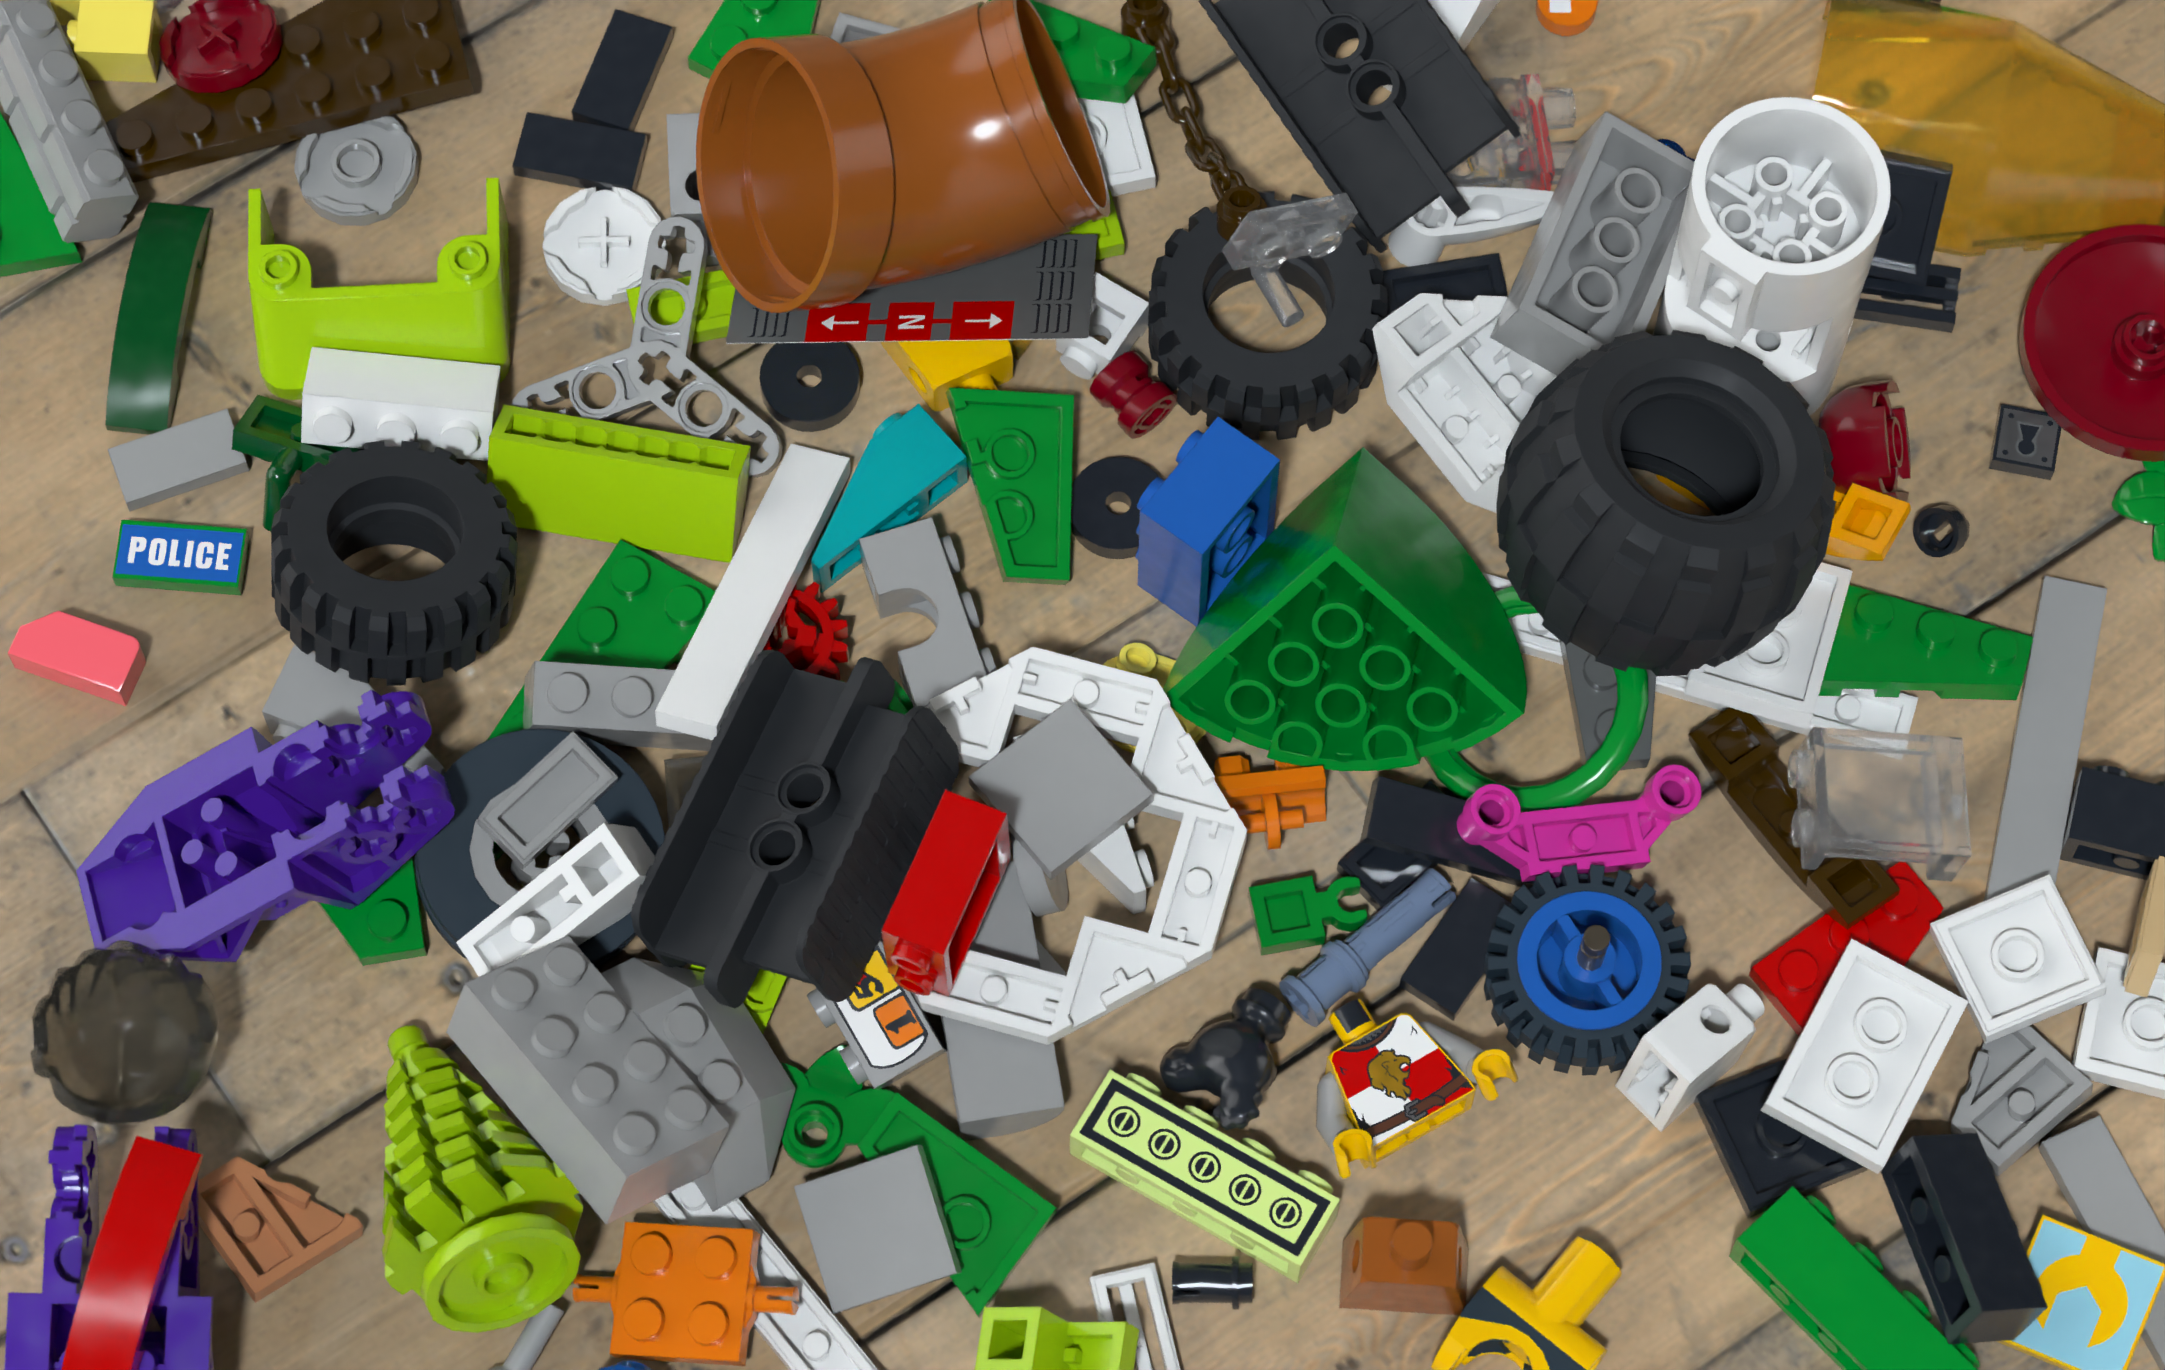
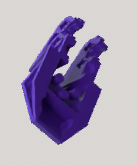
M371 689L361 695L363 704L357 706L362 725L345 723L328 727L319 720H316L274 745L256 729L250 727L145 786L76 870L95 952L109 958L237 962L259 920H275L311 901L349 910L361 904L445 827L454 816L455 807L448 783L443 775L428 765L414 772L402 765L431 736L432 727L421 696L406 691L391 692L380 696ZM380 786L384 804L376 807L368 806L363 809H356L359 804Z
M75 1124L74 1126H58L55 1131L52 1150H49L48 1164L52 1165L53 1183L56 1192L51 1206L50 1218H45L42 1293L8 1292L4 1370L62 1369L75 1311L99 1235L98 1145L96 1131L93 1126ZM155 1126L154 1141L198 1153L197 1136L194 1129ZM198 1175L185 1218L178 1221L152 1306V1312L161 1327V1332L145 1331L139 1351L143 1352L138 1370H214L212 1353L213 1297L200 1296Z

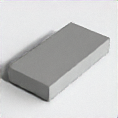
M228 409L107 449L129 512L249 471L244 454L232 450L234 426Z
M572 731L478 818L477 824L523 870L617 783L618 776Z

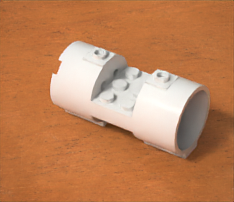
M1793 97L1770 98L1753 102L1723 118L1703 141L1694 162L1653 336L1671 335L1673 330L1705 335L1707 340L1730 348H1734V346L1739 347L1764 361L1762 365L1782 381H1789L1808 402L1807 412L1811 416L1824 402L1834 383L1854 314L1889 209L1891 196L1889 172L1880 149L1867 131L1855 120L1836 108L1817 101Z

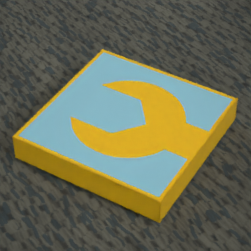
M2042 1215L2026 1254L2034 1274L2040 1282L2042 1294L2048 1308L2015 1340L1996 1342L2064 1370H2128L2164 1282L2165 1264Z

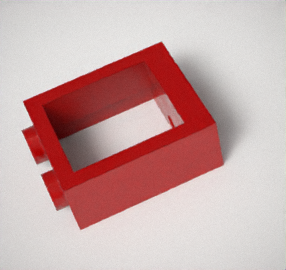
M944 791L881 930L888 973L895 975L893 979L899 986L923 996L930 995L932 990L948 997L950 996L1011 859L1007 813L951 791Z

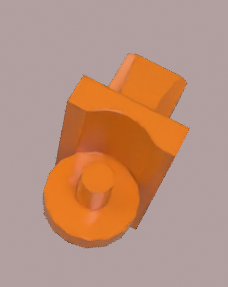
M1241 755L1218 757L1215 760L1214 776L1216 784L1231 809L1234 807L1247 829V834L1264 832L1267 850L1281 848L1280 830L1304 828L1305 823L1326 821V778L1323 765L1303 767L1274 760V771L1251 773L1249 760Z

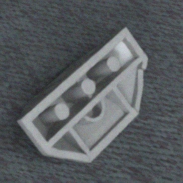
M631 958L601 973L730 1125L709 1173L694 1180L711 1210L714 1212L765 1185L771 1176L796 1088L744 1003L738 1008L719 1004L704 987V972L680 967L670 968L661 963Z

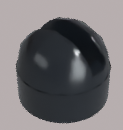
M1938 505L1928 508L1918 515L1914 523L1913 535L1917 546L1922 552L1928 556L1939 558L1956 553L1965 545L1969 538L1970 524L1964 514L1956 507ZM1951 524L1953 531L1939 542L1935 534Z

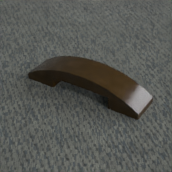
M1728 708L1689 734V742L1702 764L1753 836L1789 878L1836 922L1848 930L1899 895L1900 888L1859 841L1852 846L1779 760L1780 747L1752 714Z

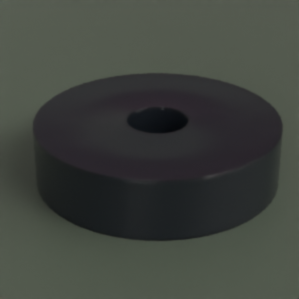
M843 342L776 343L765 355L760 368V387L763 402L769 413L788 428L803 432H816L831 428L842 422L852 412L857 403L860 393V376L856 358L849 347ZM808 375L817 376L821 380L814 387H804L799 381Z
M1126 457L1105 458L1092 463L1082 470L1072 484L1071 530L1080 544L1090 552L1105 558L1127 559L1135 557L1139 548V535L1136 534V530L1140 521V510L1137 509V504L1149 484L1159 477L1158 474L1146 464ZM1119 501L1128 505L1129 510L1124 514L1116 515L1111 513L1107 507L1111 503Z

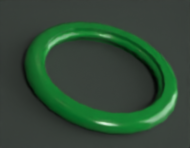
M1513 586L1494 592L1507 618L1538 613L1530 603L1520 600ZM1628 667L1625 672L1613 668L1617 680V706L1612 726L1602 745L1591 758L1566 777L1544 785L1520 787L1498 783L1479 774L1462 759L1458 752H1455L1454 748L1425 756L1424 758L1437 779L1462 800L1467 801L1471 795L1485 785L1499 784L1507 787L1515 794L1519 801L1521 812L1573 807L1604 788L1627 763L1642 734L1649 704L1647 669Z

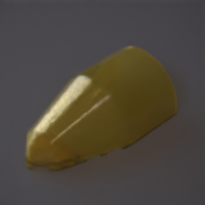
M1923 0L1826 1L1823 20H1827L1812 100L1836 108L1855 120L1867 131L1880 150L1953 164L1952 177L1934 251L1962 257L1984 256L1987 250L2023 247V252L2043 250L2045 244L2074 242L2090 233L2119 225L2152 224L2165 226L2164 102L2015 18Z

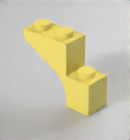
M49 0L60 25H68L66 38L86 80L157 83L160 60L159 43L163 35V27L154 0Z

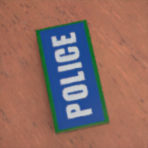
M121 520L112 578L115 585L121 587L241 595L250 537L247 529Z

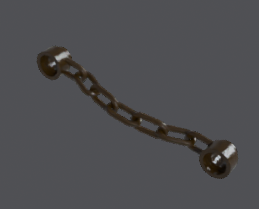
M1127 0L1121 8V34L1156 47V58L1163 78L1158 88L1160 98L1168 117L1182 127L1187 139L1185 152L1198 170L1208 172L1211 188L1218 200L1216 228L1219 235L1229 242L1239 244L1251 243L1260 239L1267 229L1266 202L1260 197L1258 191L1247 186L1239 172L1229 169L1226 155L1217 141L1211 137L1203 136L1197 122L1200 115V106L1190 83L1183 77L1177 76L1170 52L1174 49L1175 39L1169 28V8L1163 0ZM1179 86L1183 89L1190 108L1187 106L1182 107L1180 115L1177 114L1169 93L1172 95L1176 94ZM1205 145L1211 149V152L1207 154L1206 163L1200 158L1205 153ZM1231 179L1235 181L1237 186L1231 188Z

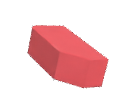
M61 611L53 612L20 626L8 651V655L17 669L123 706H127L146 664L144 653L135 637Z

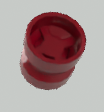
M1134 350L1128 351L1111 361L1100 371L1090 386V394L1102 407L1114 408L1118 415V425L1132 439L1139 438L1158 426L1172 411L1177 402V396L1164 382L1154 381L1148 377L1149 365Z

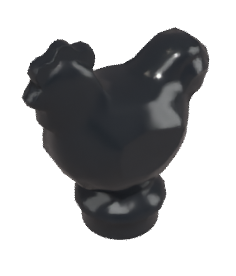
M1257 988L1249 989L1242 999L1234 1002L1232 1005L1233 1019L1220 1021L1202 1029L1187 1047L1179 1046L1166 1053L1159 1066L1161 1077L1168 1089L1178 1093L1206 1090L1220 1097V1105L1214 1109L1213 1117L1221 1123V1127L1224 1130L1233 1128L1244 1129L1248 1126L1250 1120L1260 1115L1258 1106L1263 1100V1093L1275 1081L1277 1073L1268 1045L1283 1039L1285 1027L1291 1020L1289 1010L1278 998Z

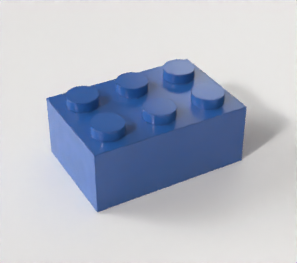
M1219 417L1214 420L1204 434L1196 430L1187 438L1177 454L1176 462L1179 463L1166 480L1160 477L1154 479L1146 488L1137 504V509L1140 510V521L1136 530V534L1139 535V548L1135 556L1138 560L1137 585L1196 627L1234 575L1274 531L1280 459Z

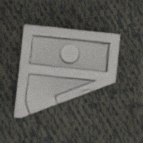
M2031 1026L2025 1027L1989 1043H1983L1981 1051H1978L1972 1066L1965 1093L1961 1095L1952 1119L1951 1134L1977 1133L1988 1161L1998 1177L2091 1096L2093 1083Z

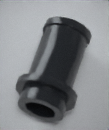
M1232 1257V1263H1180L1179 1261H1173L1172 1304L1232 1303V1310H1239V1303H1253V1263H1240L1239 1257Z

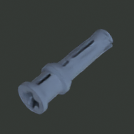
M1429 868L1409 888L1395 897L1351 936H1348L1344 941H1328L1320 948L1321 957L1298 976L1288 975L1279 982L1281 993L1289 1006L1309 1025L1317 1027L1326 1019L1325 1011L1349 991L1358 993L1364 988L1366 981L1369 979L1368 972L1390 952L1392 953L1437 913H1440L1456 900L1455 893L1448 891L1452 887L1439 872Z

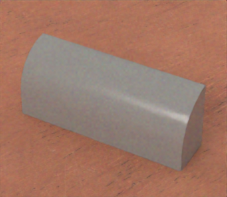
M1011 861L1008 863L970 950L1041 969L1031 909L1022 892L1015 863ZM940 1016L960 1138L962 1140H977L1028 1130L1051 1121L1063 1112L1065 1105L1054 1042L1046 1045Z

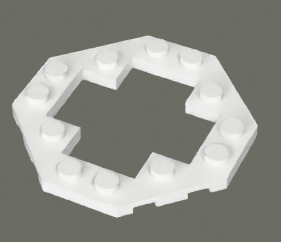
M1031 647L1009 658V664L978 680L976 677H973L929 700V705L926 708L934 712L956 743L959 752V762L979 768L1004 750L1015 714L1042 721L1071 699L1104 738L1136 746L1130 768L1153 793V802L1142 811L1181 821L1148 933L1084 916L1066 976L970 950L949 997L933 990L928 996L911 992L922 1011L1049 1045L1212 958L1246 844L1247 829L1234 807L1231 809L1215 782L1213 772L1190 734L1185 732L1170 707V700L1157 679Z

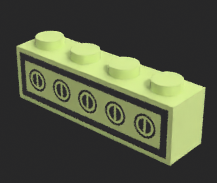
M1109 1070L1070 1134V1154L1292 1281L1299 1283L1338 1215L1340 1199L1332 1195L1334 1190L1331 1185L1309 1171L1300 1170L1296 1175L1274 1162L1276 1156L1267 1147L1255 1140L1244 1137L1238 1142L1218 1131V1123L1204 1111L1190 1105H1186L1181 1110L1160 1098L1162 1095L1160 1089L1147 1079L1133 1073H1129L1124 1078L1116 1072Z

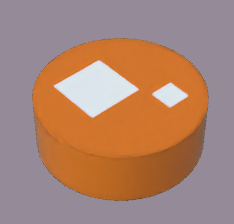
M1537 0L1536 15L1541 25L1551 33L1560 36H1573L1584 32L1593 23L1598 0Z

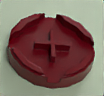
M198 0L188 6L190 10L189 15L185 16L180 22L175 17L166 26L159 43L162 62L167 73L178 86L196 93H220L241 87L260 76L277 58L283 39L280 23L275 11L268 3L264 5L259 0Z

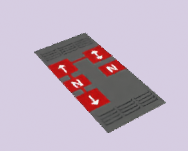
M1063 234L1029 248L949 273L912 282L864 290L853 301L832 308L771 313L755 307L735 289L726 343L1087 339L1089 335L1097 234Z

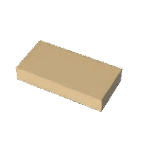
M2160 855L2158 860H2154L2141 895L2123 981L2124 992L2146 998L2165 948V857Z

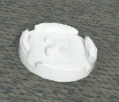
M596 187L579 190L560 202L546 221L542 247L548 274L561 291L580 302L602 306L627 302L626 289L641 286L648 240L652 230L661 221V218L647 200L628 189L612 187V191H596ZM664 239L662 248L667 250L666 242ZM657 269L655 279L660 274L662 269Z

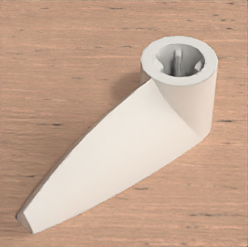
M1456 187L1470 207V210L1457 218L1440 196L1391 231L1388 238L1389 249L1395 259L1408 267L1435 263L1438 261L1446 245L1467 244L1487 240L1540 224L1554 191L1508 187Z

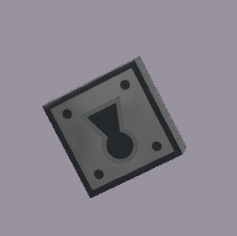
M2001 404L1997 415L1989 469L2051 480L2055 471L2061 426L2047 412Z

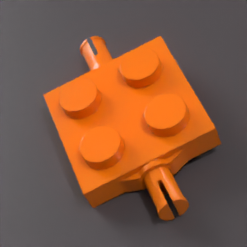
M625 1222L621 1260L615 1270L614 1277L577 1274L574 1284L580 1288H573L575 1302L611 1303L614 1319L609 1354L620 1359L745 1366L749 1332L757 1319L758 1312L796 1315L799 1307L793 1302L799 1301L798 1287L761 1286L756 1268L760 1234L754 1229Z

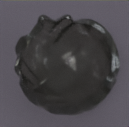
M118 940L108 945L105 949L93 948L84 951L72 966L61 967L56 970L48 994L39 1000L32 1015L34 1049L30 1054L34 1073L49 1079L55 1098L76 1114L87 1120L109 1125H135L149 1122L169 1114L185 1102L207 1075L219 1035L217 1006L202 974L189 971L174 953L160 954L141 943Z

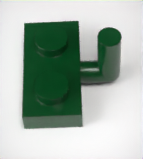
M257 395L233 429L232 450L272 462L266 472L263 527L271 532L274 514L280 510V500L288 487L291 486V480L297 471L305 472L318 461L325 466L329 463V456L348 447L301 443L302 408ZM350 448L352 453L364 450L359 448Z

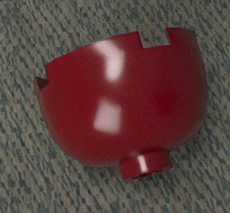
M1892 379L1849 386L1833 396L1820 413L1818 427L1825 430L1834 456L1831 462L1834 471L1832 481L1836 484L1835 491L1846 495L1850 486L1854 483L1905 502L1908 500L1909 493L1897 492L1898 476L1902 479L1911 477V459L1905 409H1892L1888 394L1900 393L1898 385Z

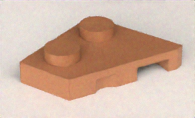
M238 1156L198 1180L199 1226L255 1303L363 1235V1225L358 1218L348 1213L342 1217L311 1201L310 1193L289 1182L282 1183L272 1180L264 1169Z

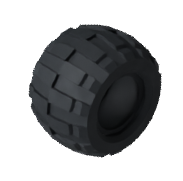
M1673 330L1671 335L1653 336L1645 331H1639L1615 337L1613 343L1602 345L1598 350L1591 349L1581 360L1575 359L1535 397L1528 413L1521 420L1506 450L1505 465L1499 478L1496 503L1499 548L1507 553L1505 561L1509 567L1507 576L1520 600L1530 603L1544 619L1541 625L1565 645L1571 642L1596 656V662L1625 672L1628 667L1651 670L1657 677L1687 675L1690 669H1699L1704 664L1715 668L1754 647L1773 632L1781 620L1795 610L1826 555L1836 501L1833 500L1836 484L1832 481L1834 471L1831 465L1834 456L1825 430L1816 426L1807 412L1808 402L1789 381H1782L1763 366L1762 363L1764 361L1737 346L1730 348L1707 340L1705 335ZM1628 468L1646 470L1677 483L1704 502L1715 516L1687 514L1659 502L1638 484Z

